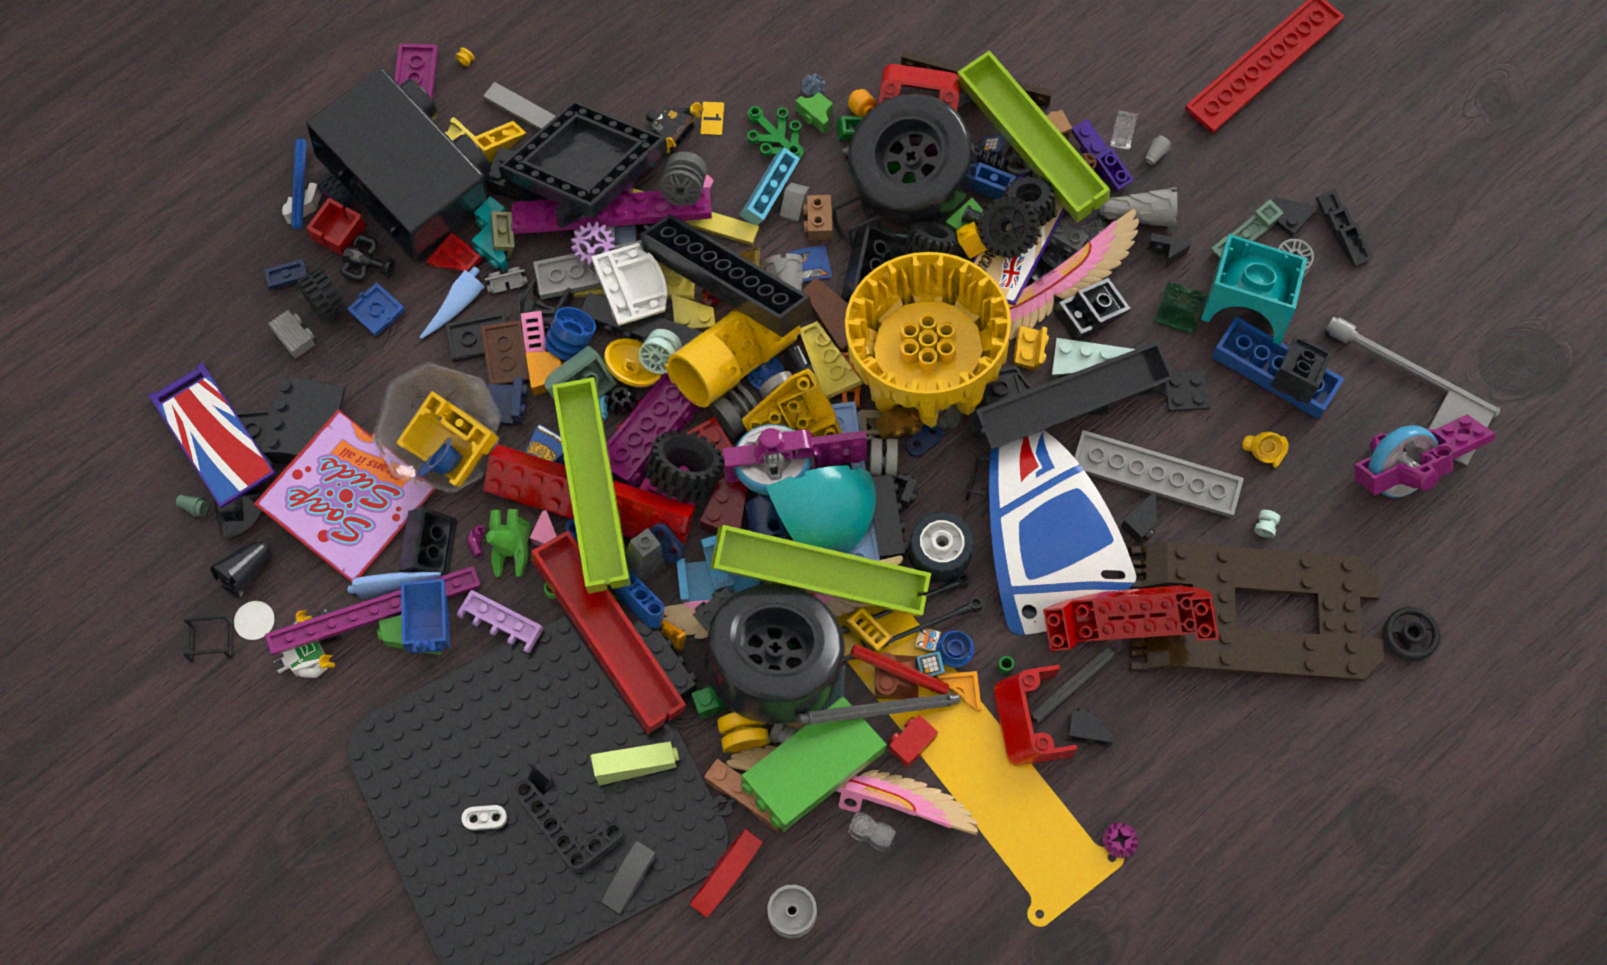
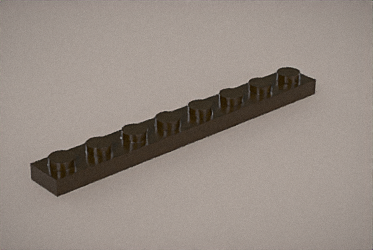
M903 51L901 56V65L951 72L957 76L958 71L964 68V66L908 51ZM1016 80L1036 105L1049 107L1053 90Z

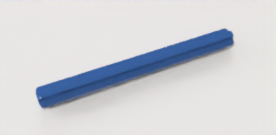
M305 139L295 140L291 213L293 229H301L303 227L306 163Z

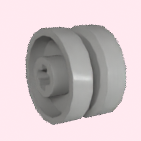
M785 885L777 889L770 897L767 906L768 921L772 929L779 936L787 939H799L811 931L817 919V907L813 895L806 888L798 885ZM791 908L793 911L796 909L797 911L794 915H790L788 909Z

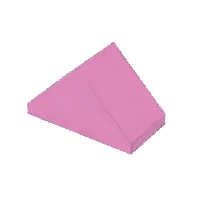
M546 510L542 511L530 536L532 545L537 547L557 537Z

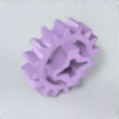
M588 222L587 228L581 225V232H574L577 238L571 239L572 243L575 244L572 246V251L576 252L574 254L576 259L581 257V263L583 264L588 261L590 267L593 263L592 256L600 252L605 253L615 250V245H613L615 239L611 237L612 231L606 232L605 225L599 228L598 222L594 226H591L590 222ZM599 235H603L607 242H605V240L600 239ZM580 247L587 250V255L582 252Z

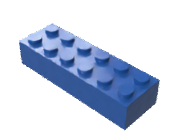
M1236 316L1216 346L1212 358L1319 420L1344 378L1326 368L1319 388L1308 405L1297 401L1283 392H1279L1270 385L1289 346L1282 342L1281 345L1273 343L1272 336Z

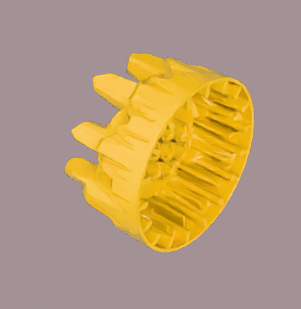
M937 252L912 253L885 262L869 273L856 287L850 298L845 318L850 363L854 364L855 371L859 373L861 380L865 385L869 386L871 395L874 396L876 408L882 414L887 410L898 408L899 404L906 408L915 407L919 410L920 420L931 428L937 425L939 410L949 409L951 404H956L961 413L969 415L975 411L976 406L982 400L986 384L998 380L1001 366L1006 363L1011 327L1010 309L1006 297L1000 286L987 272L966 259Z

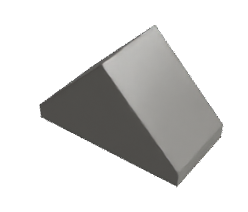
M792 182L787 186L784 192L780 218L799 223L803 211V203L806 202L810 187Z

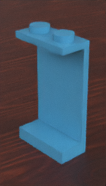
M685 558L677 561L681 603L711 600V595L718 589L714 590L707 562L685 563ZM733 575L735 584L726 587L729 591L734 589L737 593L744 589L761 585V582Z

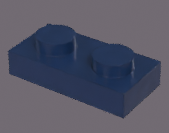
M304 259L264 269L270 290L297 283V280L308 274Z

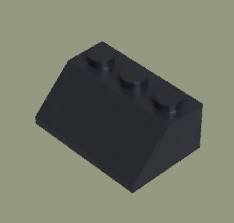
M423 506L408 511L398 571L441 572V576L449 574L457 519Z

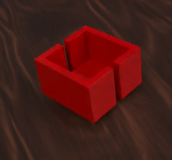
M328 198L306 227V230L313 241L324 247L328 245L330 250L343 256L347 245H352L353 238L357 234H361L367 226L362 215L349 208L345 209L344 205Z

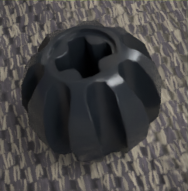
M619 384L616 389L611 388L608 391L609 396L606 398V402L613 413L620 412L621 415H626V411H633L636 406L634 403L637 402V396L633 393L631 387L628 385L623 387L622 384Z

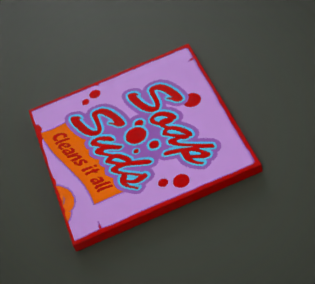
M338 409L254 505L352 583L354 578L361 577L406 525L408 511L421 507L433 494L436 487L422 476L418 477L415 470Z

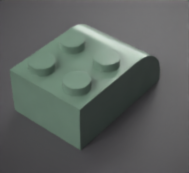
M587 346L551 372L545 380V387L554 400L552 385L594 377L598 396L600 397L617 385L599 354L590 346Z

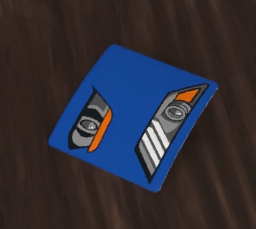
M825 246L789 252V254L802 256L803 282L813 280L815 277L818 279L832 278Z

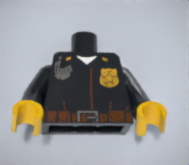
M699 102L692 104L688 108H670L667 106L659 114L650 110L646 115V120L651 123V132L666 138L668 148L666 152L674 154L694 130V116L700 118L701 114L699 111H704V108Z

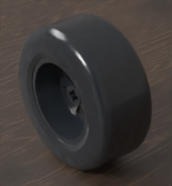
M903 94L879 103L861 119L850 141L848 165L851 178L857 190L873 211L892 222L912 225L917 221L933 222L951 213L962 203L975 180L977 153L974 141L964 120L949 104L925 94ZM923 137L919 146H911L910 138ZM899 143L903 145L904 150L901 154L891 153ZM930 145H935L938 155L926 157L925 150ZM899 162L901 169L894 175H891L888 170V164ZM925 165L934 166L935 169L927 177L921 172ZM907 173H914L916 182L903 183V179Z
M780 584L753 586L737 592L728 598L714 614L708 629L704 667L709 685L718 699L736 714L752 721L767 724L796 722L798 714L820 710L834 693L845 656L844 635L840 623L833 612L812 594L795 587ZM769 637H775L780 639H770ZM758 638L763 643L760 648L748 645L749 642ZM790 642L799 650H789L786 644ZM757 656L763 663L758 665L749 657ZM789 659L800 661L801 665L790 669L786 662ZM769 667H772V668H776V667H777V668H779V670H771V669H768V668H769Z

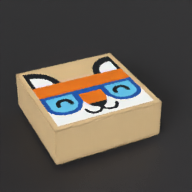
M928 628L919 631L915 649L930 653L936 652V644L941 632Z

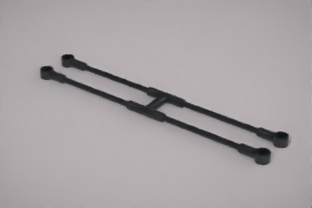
M960 573L957 579L945 583L942 587L927 592L923 596H927V599L957 587L966 588L969 585V576L966 573ZM973 597L970 603L956 608L955 611L892 636L882 648L894 641L954 616H960L970 611L979 612L982 609L983 602L981 598ZM884 610L870 615L876 620L894 611ZM860 619L856 624L859 626L863 620ZM845 625L841 627L843 635L851 632ZM860 639L864 648L874 651L870 646H868L864 641ZM795 647V648H792V649H790V650H799V649H798L797 647ZM849 654L847 656H844L843 663L851 659L855 660L857 658L852 657ZM759 660V661H757V662H755V663L758 664V665H760V664H762L763 662H762V660Z

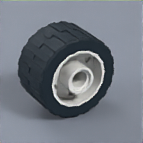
M934 512L924 516L916 523L911 533L909 558L912 566L916 570L931 573L930 580L933 582H947L956 579L969 566L974 548L973 533L969 525L961 517H957L953 513Z

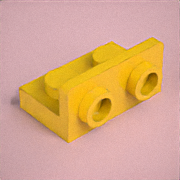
M1021 325L1018 327L1012 365L1036 371L1045 363L1046 353H1044V349L1049 339L1047 327H1042L1040 330Z

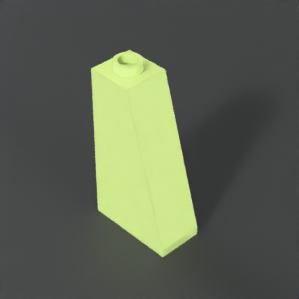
M670 741L592 754L591 760L596 780L599 786L676 768L675 761L679 760L677 747L672 748Z

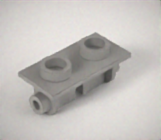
M515 267L508 269L506 274L501 275L500 271L488 274L489 278H485L486 282L490 281V284L487 285L488 292L495 294L506 291L505 283L509 282L510 289L524 287V284H528L526 276L521 274L525 273V270Z

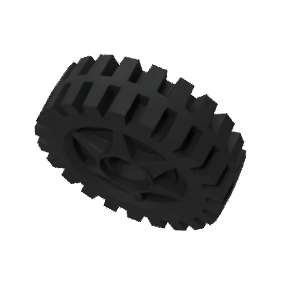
M1004 196L1001 199L993 200L994 203H989L987 205L988 209L982 211L983 217L979 218L981 225H978L980 230L978 234L982 239V244L986 246L987 250L1001 257L1013 258L1026 254L1028 252L1027 249L1033 248V242H1037L1038 238L1036 235L1040 234V229H1038L1040 221L1037 220L1039 216L1035 209L1024 200L1012 196ZM1009 223H1012V228H1011V230H1010L1009 232H1007V231H1006L1007 225H1008Z

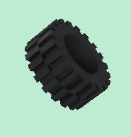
M671 430L670 434L664 432L661 434V437L658 435L655 442H653L645 467V472H647L646 478L647 480L651 479L650 485L652 487L657 486V491L660 494L666 492V497L670 499L674 496L678 497L677 501L683 502V499H687L688 503H692L695 498L699 502L703 501L704 497L708 499L714 492L724 466V457L721 456L722 452L719 448L715 449L716 444L714 442L708 443V438L705 436L699 438L695 432L687 434V430H681L680 433H677L676 430ZM673 463L689 466L696 472L682 470L674 466Z

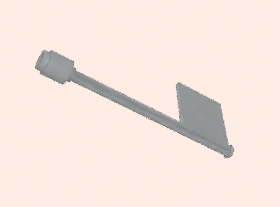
M1333 316L1325 331L1329 332V335L1345 344L1348 341H1353L1448 392L1429 429H1437L1467 414L1485 427H1488L1492 418L1499 415L1500 407L1497 408L1365 338L1358 334L1355 330V325L1340 317L1337 319ZM1475 450L1454 460L1467 466Z

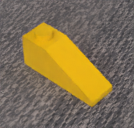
M511 121L471 139L483 151L489 163H492L499 147L510 149L526 135V132L514 121Z

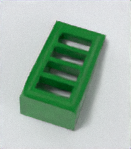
M840 116L836 123L838 139H851L855 131L852 125L856 129L863 117Z

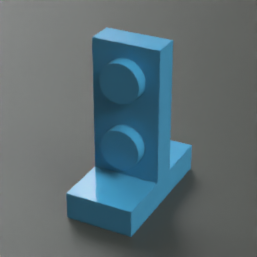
M716 536L701 539L700 541L714 590L735 584L732 574L710 570Z

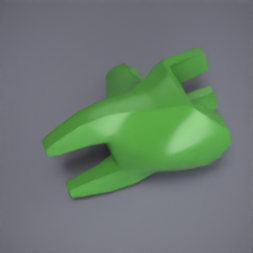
M508 509L506 525H501V510H491L489 523L491 531L486 534V540L493 546L491 562L495 577H502L505 558L511 556L515 558L516 576L522 577L528 560L527 541L532 527L526 519L518 517L517 509Z

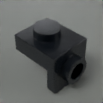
M897 474L896 481L898 485L905 487L901 498V507L908 509L910 503L914 504L918 494L915 491L917 480L909 474Z

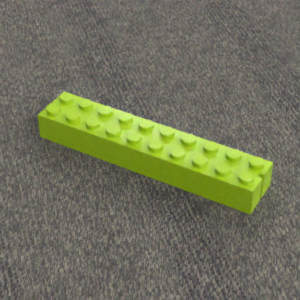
M990 50L958 71V80L963 90L1038 178H1044L1046 182L1049 181L1051 183L1055 198L1077 223L1091 214L1092 208L1097 210L1109 201L1110 189Z
M592 377L552 385L585 587L588 593L608 590V585H611L612 589L631 586L595 379Z
M726 525L718 527L710 564V570L771 584L791 586L815 594L912 616L923 615L927 596H917V593L928 592L931 573Z

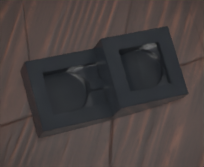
M1051 247L1041 256L1028 281L1032 284L1055 269L1067 258Z

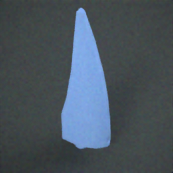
M473 266L469 273L464 270L452 285L438 313L420 335L421 339L453 319L484 289V285L475 278L480 272L479 269Z
M399 572L358 577L353 579L352 585L348 586L347 589L349 594L356 593L361 600L371 599L401 590V582L432 580L440 577L441 572Z

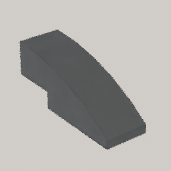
M636 841L611 882L601 903L621 914L644 879L645 873L657 856L656 853Z

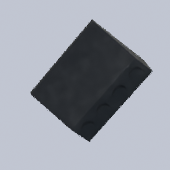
M870 223L857 229L841 298L849 304L856 287L869 273L887 261L907 255L906 251H904L906 239Z
M279 378L262 453L272 463H291L338 409L341 411L346 388L301 378Z

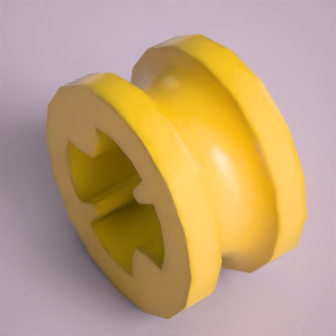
M462 47L459 50L460 53H456L455 58L462 65L469 67L470 61H474L475 57L469 50Z

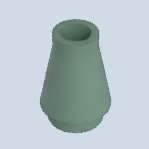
M179 495L176 499V506L181 507L195 517H203L209 510V502L204 497Z

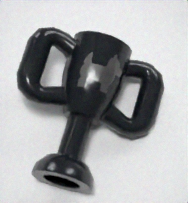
M357 234L353 238L352 245H347L344 250V265L342 266L341 274L347 279L360 282L365 279L367 268L374 266L382 269L384 276L389 278L393 274L396 263L393 258H389L385 262L374 259L373 254L378 247L377 240L365 234ZM359 241L370 244L371 247L368 250L360 248L358 246ZM350 266L360 267L361 273L357 274L348 271Z

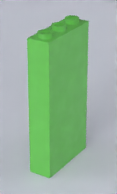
M843 696L827 709L852 705ZM863 718L806 725L742 774L741 787L747 795L751 794L755 798V804L762 812H767L773 826L785 832L882 755L887 744Z

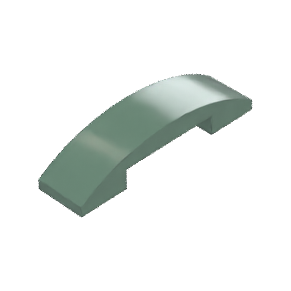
M1268 200L1231 235L1255 242L1280 219L1284 212L1271 200ZM1227 236L1211 248L1219 258Z

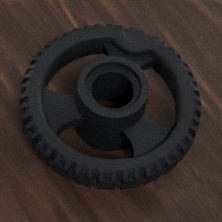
M1402 607L1394 611L1387 618L1383 630L1384 640L1389 649L1396 656L1407 661H1420L1428 658L1436 651L1440 643L1441 635L1437 622L1427 611L1417 607ZM1404 615H1414L1419 617L1420 621L1412 620L1403 625L1398 621V618ZM1408 630L1413 631L1416 634V638L1411 637L1408 634ZM1426 630H1431V643L1426 650H1423L1419 642L1425 637ZM1392 633H1398L1399 641L1404 646L1409 647L1408 652L1396 644Z

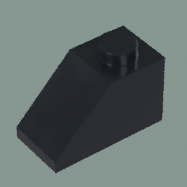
M1152 493L1123 520L1121 525L1138 544L1144 539L1148 541L1155 534L1154 528L1157 524L1156 495Z
M1077 708L1076 711L1072 710L1069 718L1067 741L1111 747L1114 738L1094 713H1089V710Z

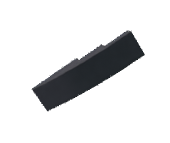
M1334 189L1317 196L1315 199L1328 226L1354 267L1373 259L1358 222H1353L1347 206H1342L1336 190Z

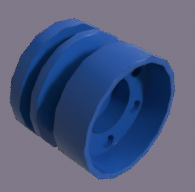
M562 307L555 313L551 326L545 336V347L555 357L568 361L589 345L596 330V324L586 312L573 307Z

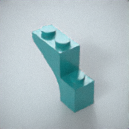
M490 196L474 212L475 222L482 231L472 240L473 250L481 257L484 256L494 269L499 268L502 272H505L508 269V264L504 252L493 250L490 214L492 211L506 212L505 207Z

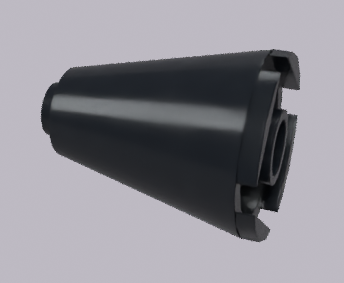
M254 541L213 564L209 568L210 573L216 581L220 579L223 583L221 587L235 598H240L270 557V549L264 542Z

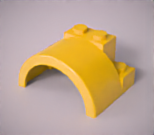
M431 391L398 439L397 444L426 461L440 448L445 440L451 438V445L461 453L462 460L452 472L444 475L450 479L449 482L451 484L462 487L484 454L487 455L499 437L472 416Z

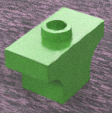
M820 92L811 98L800 96L796 100V111L803 116V119L808 124H812L823 134L829 130L828 118L833 114V103Z

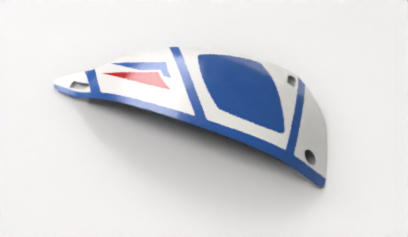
M1044 430L991 451L990 458L994 460H990L989 504L993 554L1007 626L1013 633L1026 635L1046 632L1044 608L1085 595L1105 591L1128 590L1135 583L1136 573L1131 558L1110 511L1086 472L1060 442ZM1103 570L1123 571L1125 578L1104 579L1101 576V572ZM1025 605H1032L1036 608L1037 615L1034 618L1027 619L1022 615V608Z

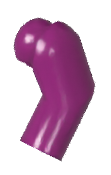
M481 525L475 526L467 538L468 546L474 558L484 554L480 542L484 536L485 529Z

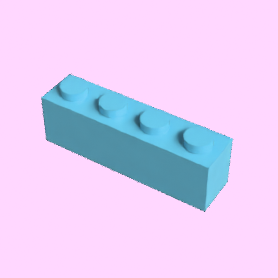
M785 147L774 156L739 216L751 224H760L765 219L800 158Z

